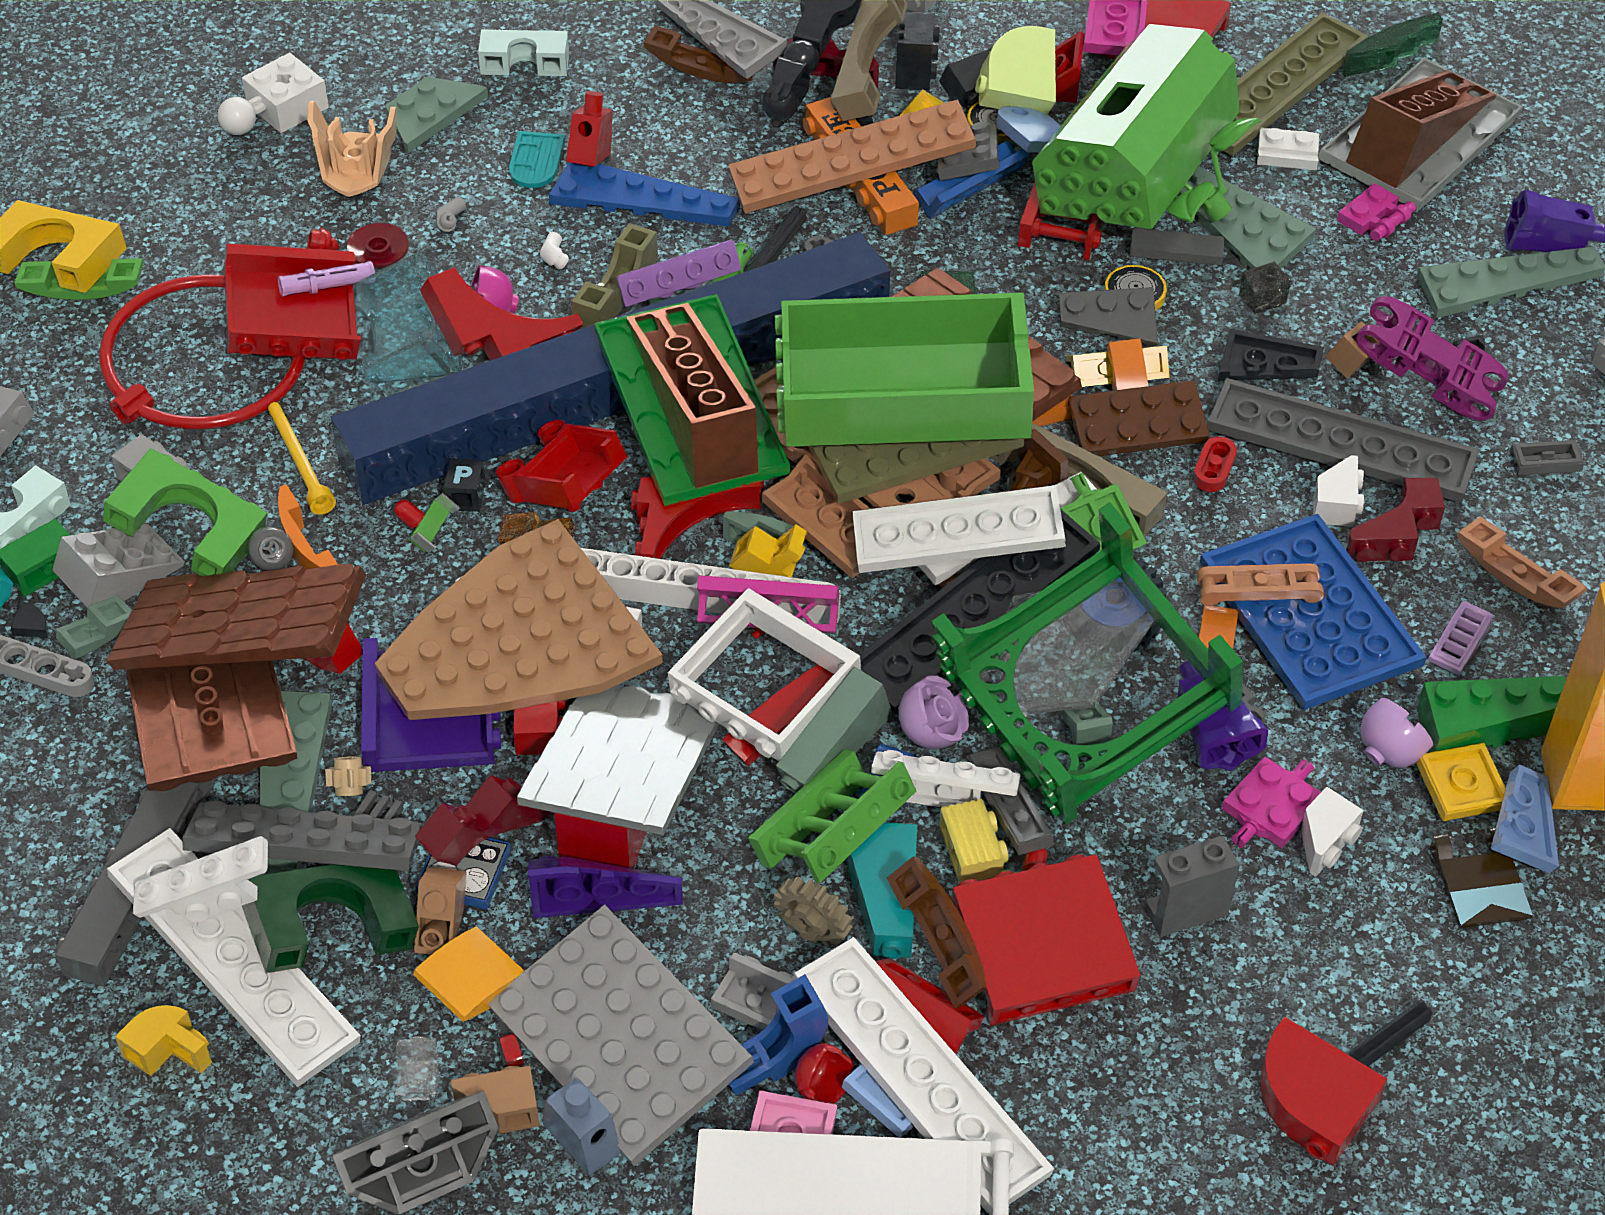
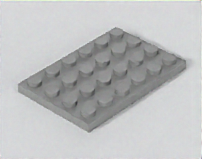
M603 905L519 975L488 1004L490 1010L511 1033L516 1035L518 1041L561 1088L571 1080L578 1078L607 1108L613 1117L619 1141L617 1146L633 1166L637 1165L754 1063L749 1052L606 905Z

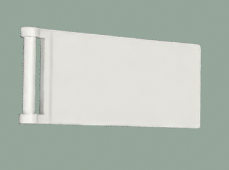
M700 1129L698 1134L692 1215H980L981 1156L993 1158L992 1215H1009L1010 1158L1014 1156V1143L1007 1139L959 1141Z

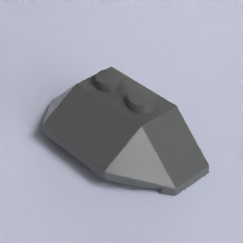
M482 1090L435 1107L370 1135L331 1156L346 1194L399 1215L474 1182L499 1127L486 1094Z

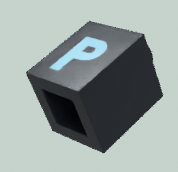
M450 458L444 484L445 495L460 507L458 511L480 512L486 484L483 460Z

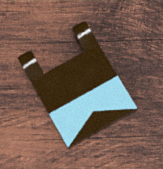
M1496 827L1490 829L1491 835H1488L1486 838V844L1491 851L1488 854L1453 858L1451 840L1447 834L1434 835V842L1430 844L1431 855L1438 864L1459 929L1531 919L1533 916L1513 858L1491 849Z

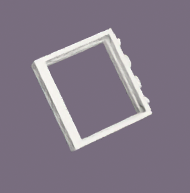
M748 588L668 672L670 692L678 702L682 704L688 703L696 708L706 720L718 722L736 739H744L754 745L756 750L763 756L773 757L780 761L854 666L861 670L860 656ZM749 623H752L834 674L780 735H777L695 683V680Z

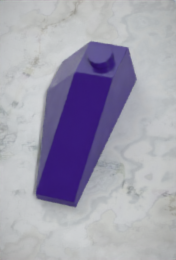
M547 856L541 859L529 860L528 876L534 918L595 913L603 905H606L610 911L683 905L681 877L571 857L556 858Z

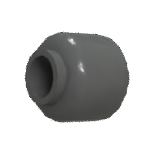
M270 526L259 528L253 532L248 539L246 548L251 562L266 571L285 567L291 560L294 550L292 540L288 534L279 528ZM265 542H269L268 546L263 545L265 544ZM262 550H268L269 554H265Z

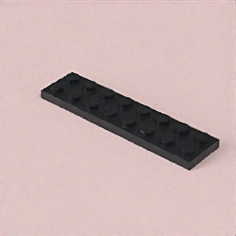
M1060 509L1066 547L980 558L859 654L861 671L883 684L891 710L897 714L904 693L914 684L927 676L943 677L938 667L941 662L935 653L938 648L932 640V636L935 635L932 620L944 613L955 627L973 628L1000 618L1100 551V542Z

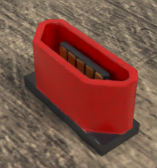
M511 1033L499 1037L498 1034H495V1043L503 1068L523 1066L524 1061L516 1035Z

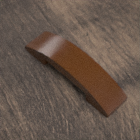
M654 25L644 42V47L658 59L677 70L698 78L723 83H743L752 81L755 76L754 74L748 79L744 78L715 53L681 43V33Z
M912 857L890 874L887 880L902 909L912 910L943 969L938 974V977L954 1008H960L986 988V979L980 956L965 922L948 894L920 859Z

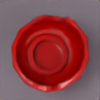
M828 1043L815 1044L798 1060L794 1074L798 1092L808 1100L830 1104L837 1103L846 1093L842 1085L844 1079L853 1071V1062L851 1058L843 1054L834 1045Z

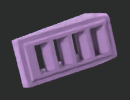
M1463 601L1432 650L1428 661L1460 676L1489 632L1493 615L1473 604ZM1455 642H1458V643H1460V644L1466 646L1467 648H1465V647H1463V646H1461V645H1459V644H1457V643H1455ZM1446 649L1460 656L1461 658L1458 659L1450 654L1443 652V650Z

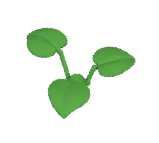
M1243 118L1233 121L1214 135L1209 144L1212 147L1210 153L1218 187H1215L1212 182H1203L1193 188L1187 182L1184 188L1188 191L1178 195L1167 208L1173 217L1193 222L1198 209L1202 207L1211 222H1215L1224 218L1231 211L1232 207L1223 195L1227 192V189L1223 184L1217 154L1219 151H1223L1233 145L1254 125L1262 122L1261 119Z

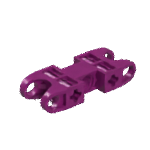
M1381 296L1373 301L1370 315L1378 326L1365 325L1360 329L1356 337L1359 348L1365 354L1401 378L1408 370H1411L1434 384L1436 387L1432 397L1457 413L1477 421H1484L1493 417L1497 403L1490 396L1491 393L1489 391H1501L1505 388L1509 379L1508 371L1501 363L1465 339L1456 347L1431 332L1430 329L1434 320L1405 302L1389 296ZM1378 306L1388 307L1393 314L1388 315L1380 311ZM1417 318H1418V319H1419V322H1418V324H1417L1416 326H1414L1415 323H1416V320H1417ZM1364 335L1373 336L1379 343L1369 342L1365 339ZM1473 352L1474 354L1472 356V359H1469L1471 353ZM1397 357V359H1396V361H1395V363H1394V365H1393L1392 362H1393L1394 358ZM1486 374H1496L1500 377L1501 381H1493ZM1473 403H1480L1486 406L1489 410H1479L1474 406Z

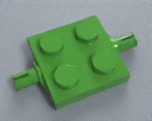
M1084 473L1070 478L1079 497L1073 503L1060 509L1100 542V551L1102 547L1098 509L1109 502L1132 528L1133 551L1147 544L1117 483L1105 489L1091 490L1084 477Z

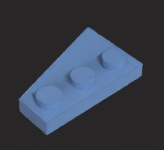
M1518 765L1509 774L1491 849L1550 873L1559 867L1549 780L1547 776Z

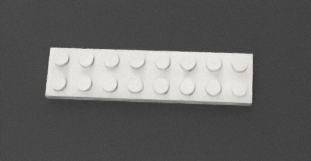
M169 828L107 868L108 877L134 905V885L137 881L197 860L198 858L192 851L183 850L182 840ZM242 906L236 910L226 911L209 917L205 921L195 923L187 920L170 907L144 916L297 1087L360 1043V1034L299 968L265 973Z
M854 937L794 973L793 980L806 974L827 1012L828 1025L925 1139L959 1141L1007 1139L1014 1143V1156L1010 1158L1009 1204L1051 1176L1054 1170L1053 1166ZM981 1156L980 1205L989 1215H992L993 1158Z

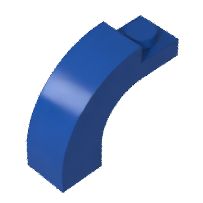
M806 974L771 993L777 1006L774 1018L763 1031L741 1044L752 1056L754 1063L730 1083L736 1096L769 1077L772 1078L773 1082L783 1078L797 1067L798 1060L810 1047L819 1044L828 1025V1015Z

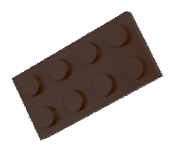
M1195 380L1069 396L1068 407L1078 446L1097 456L1205 443L1210 437Z

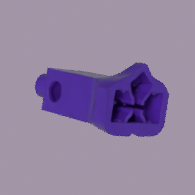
M1523 190L1517 198L1512 200L1504 232L1506 250L1552 252L1585 248L1588 241L1605 243V224L1595 223L1593 208L1590 205Z
M1188 660L1179 667L1183 680H1179L1178 697L1204 680ZM1243 700L1242 705L1230 712L1224 706L1189 730L1196 745V758L1199 767L1205 769L1223 768L1227 771H1232L1243 761L1259 754L1267 745L1268 729L1260 719L1250 712Z

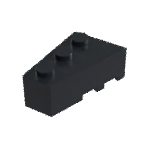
M906 12L903 23H899L895 89H923L930 91V79H936L937 62L935 61H938L940 25H934L935 13Z

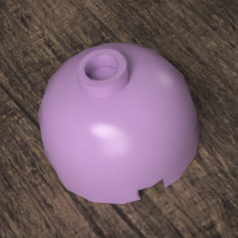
M927 676L914 684L904 693L898 707L899 721L903 732L916 745L925 749L948 747L963 738L961 737L962 733L966 732L969 727L968 712L959 694L953 696L951 691L947 689L951 684L939 676Z
M1381 698L1374 703L1363 717L1360 735L1362 742L1367 747L1364 750V754L1378 766L1382 763L1398 768L1414 765L1420 757L1430 750L1433 746V741L1419 722L1414 727L1406 718L1409 713L1404 708L1386 698Z

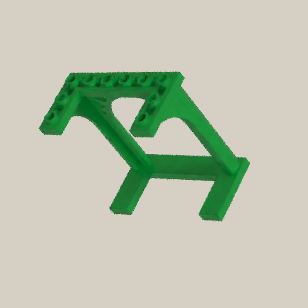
M1111 502L1098 509L1102 550L1012 611L989 623L973 628L955 627L944 613L932 620L935 633L932 636V640L938 648L935 653L941 662L938 665L941 673L949 683L953 681L957 683L961 688L959 695L969 709L974 707L982 716L979 718V721L990 736L994 734L998 736L1002 742L1000 748L1006 758L1011 763L1014 761L1018 762L1023 769L1021 776L1031 790L1038 788L1044 796L1042 803L1053 818L1059 816L1065 825L1078 817L1076 807L1216 711L1226 706L1231 712L1242 705L1243 661L1221 635L1209 641L1207 648L1133 559L1132 528ZM1118 578H1121L1204 680L1135 728L1114 740L1096 745H1072L1054 740L1037 730L1026 719L1017 703L1014 693V672L1018 659L1025 646L1041 630ZM1005 652H1008L1010 655L1008 661L1003 662L999 660ZM997 669L1002 671L1006 677L1001 683L989 684L982 681L980 675L984 670ZM1003 692L1007 696V700L999 703L1000 699L994 695L995 693ZM1017 721H1022L1024 726L1016 728L1014 724ZM1039 744L1046 746L1048 752L1042 756L1039 749L1034 750ZM1066 753L1070 757L1071 764L1068 770L1063 767L1055 755ZM1081 755L1089 756L1091 760L1083 762L1084 767L1079 770L1078 757Z

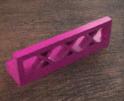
M698 575L697 590L700 594L698 623L714 624L725 613L723 612L720 616L706 615L708 597L723 598L731 606L733 603L729 598L738 599L749 588L777 606L782 602L791 603L799 612L795 617L799 619L803 617L808 622V625L822 633L836 634L840 597L838 586ZM798 604H809V605H807V606L802 610V608H801ZM817 605L831 606L829 624H816L808 617L807 613ZM749 623V624L746 626V627L758 628L757 626L753 625L752 623Z

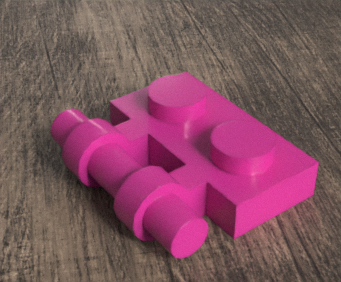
M1374 183L1338 212L1337 221L1360 235L1369 229L1371 231V238L1379 241L1382 237L1387 238L1390 236L1398 224L1407 222L1411 218V214L1416 210V207L1411 201L1397 206L1399 197Z

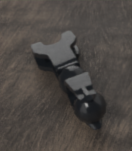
M800 0L802 16L793 34V42L786 47L784 56L778 58L771 86L764 92L761 103L766 115L771 118L774 127L780 128L797 112L798 106L808 93L810 74L817 69L819 59L825 51L834 31L854 22L862 0Z

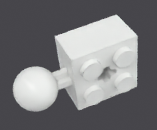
M288 53L242 77L246 99L241 97L226 99L220 105L217 117L222 129L232 135H242L249 132L255 124L257 114L280 133H283L308 119L309 101L316 102L321 112L329 108L325 81L294 55Z

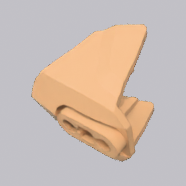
M309 101L307 121L312 130V138L323 182L347 197L363 193L378 186L390 159L391 146L396 139V107H390L387 125L380 134H376L374 119H369L370 133L347 132L343 134L340 117H335L328 126L316 102Z

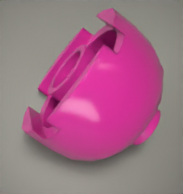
M478 265L471 284L473 290L493 305L515 314L518 295L513 294V285L509 277L501 270Z

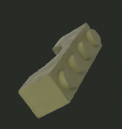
M631 223L627 225L615 241L612 260L603 279L597 285L586 281L571 301L572 315L578 313L583 322L580 329L618 316L624 305L616 277L657 262L658 245L656 231Z

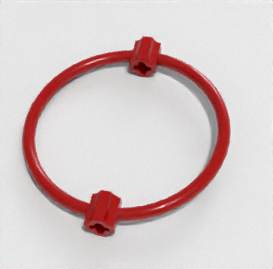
M210 274L191 275L168 280L133 297L109 322L103 334L99 352L102 376L111 393L116 397L110 402V407L119 421L126 425L127 423L131 424L139 417H143L160 425L195 430L231 426L265 412L271 403H278L292 389L303 370L306 357L293 356L291 365L283 379L266 396L249 406L225 414L194 417L165 413L152 408L154 400L147 389L141 384L132 385L126 390L117 378L112 358L116 337L125 322L140 308L164 295L190 288H225L224 275Z

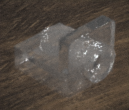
M414 1036L409 1039L397 1040L398 1073L396 1095L398 1101L437 1100L440 1058L436 1039Z

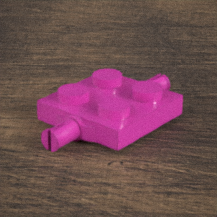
M1264 757L1223 801L1222 810L1236 818L1242 825L1231 837L1235 845L1239 842L1238 847L1243 848L1254 835L1267 838L1281 848L1288 843L1301 828L1306 808L1321 793L1304 781L1314 770L1311 762L1307 764L1308 760L1303 759L1290 772Z

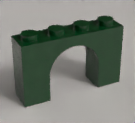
M329 864L327 866L306 869L297 868L291 871L272 874L263 873L247 879L258 887L257 900L242 905V909L265 973L303 967L309 942L298 911L304 906L316 902L338 903L354 911L363 921L376 955L412 950L419 924L397 870Z

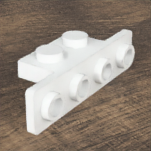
M894 750L876 752L871 771L873 774L885 775L898 761L904 762L917 791L906 802L936 807H948L951 804H962L965 801L968 803L972 800L977 801L981 798V791L1016 796L1020 782V774L1014 773L1007 768L996 767L988 769L976 767L970 762H943L932 756L911 757Z
M260 836L137 881L134 885L133 914L141 918L170 907L187 920L195 923L205 921L209 917L226 911L236 910L242 905L256 901L258 887L247 879L267 871L268 841Z

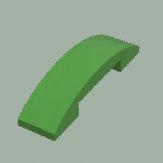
M142 258L112 259L110 267L86 293L60 287L52 261L21 262L14 284L20 290L50 298L74 300L104 298L122 293L136 286L139 282L144 261Z

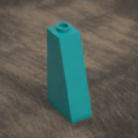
M883 823L846 858L874 956H884L892 959L912 957L914 913L912 910L902 909L887 877L910 858L916 857L917 824Z

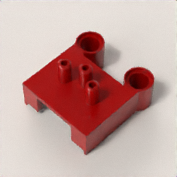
M553 420L538 430V435L544 448L526 465H524L521 459L509 460L498 467L496 475L511 503L530 502L567 508L570 512H576L581 506L580 503L593 490H598L603 486L602 481L627 458V455L615 430L565 424L563 420Z

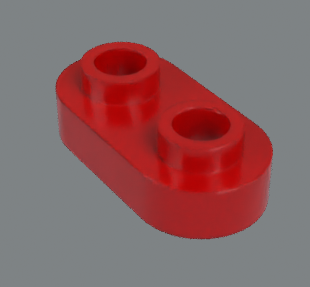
M1213 437L1206 441L1195 466L1193 476L1194 484L1199 489L1206 492H1216L1224 488L1237 453V447L1233 441L1225 437Z

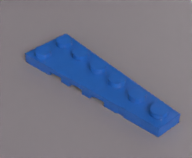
M568 162L549 193V202L554 205L585 209L588 204L604 206V211L616 212L617 208L633 210V215L641 216L653 212L660 213L665 219L686 220L688 222L728 227L739 209V198L601 164L594 167Z

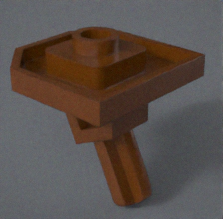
M1032 429L1031 438H1024V446L1018 448V457L1021 463L1016 470V482L1010 491L1053 486L1068 479V458L1040 432Z

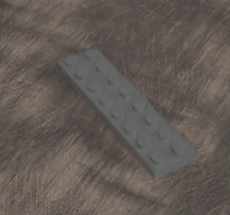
M1228 378L1224 382L1207 426L1208 431L1331 466L1337 465L1351 455L1358 456V470H1363L1364 475L1403 486L1405 478H1438L1443 498L1460 503L1463 501L1479 452L1478 448Z

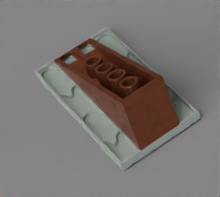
M1424 57L1387 91L1371 97L1368 107L1320 150L1318 159L1327 164L1330 163L1332 167L1351 177H1356L1357 180L1369 186L1376 183L1398 196V201L1403 204L1407 201L1413 202L1416 211H1419L1438 195L1446 184L1461 173L1469 162L1489 147L1497 136L1513 124L1514 120L1520 115L1523 106Z

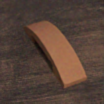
M1481 516L1458 532L1457 537L1480 565L1507 587L1528 599L1551 607L1565 608L1587 590V586L1563 570L1559 569L1554 574H1551L1505 543L1507 533Z

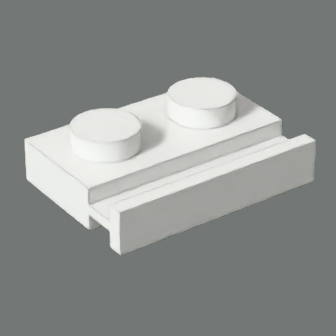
M1261 128L1258 136L1257 164L1317 170L1319 133Z

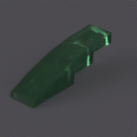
M1438 12L1413 18L1388 27L1364 39L1346 52L1343 76L1348 77L1396 67L1398 58L1417 54L1420 45L1438 42L1443 18Z

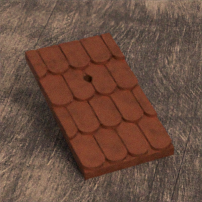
M347 563L313 569L297 566L246 574L245 571H235L200 577L198 573L148 580L143 588L144 591L141 592L133 608L134 610L123 627L124 631H121L112 649L113 651H111L106 661L113 670L333 657L366 574L360 566L353 567Z
M272 660L126 669L148 791H167L189 782H208L221 775L245 774L258 767H276L298 759Z

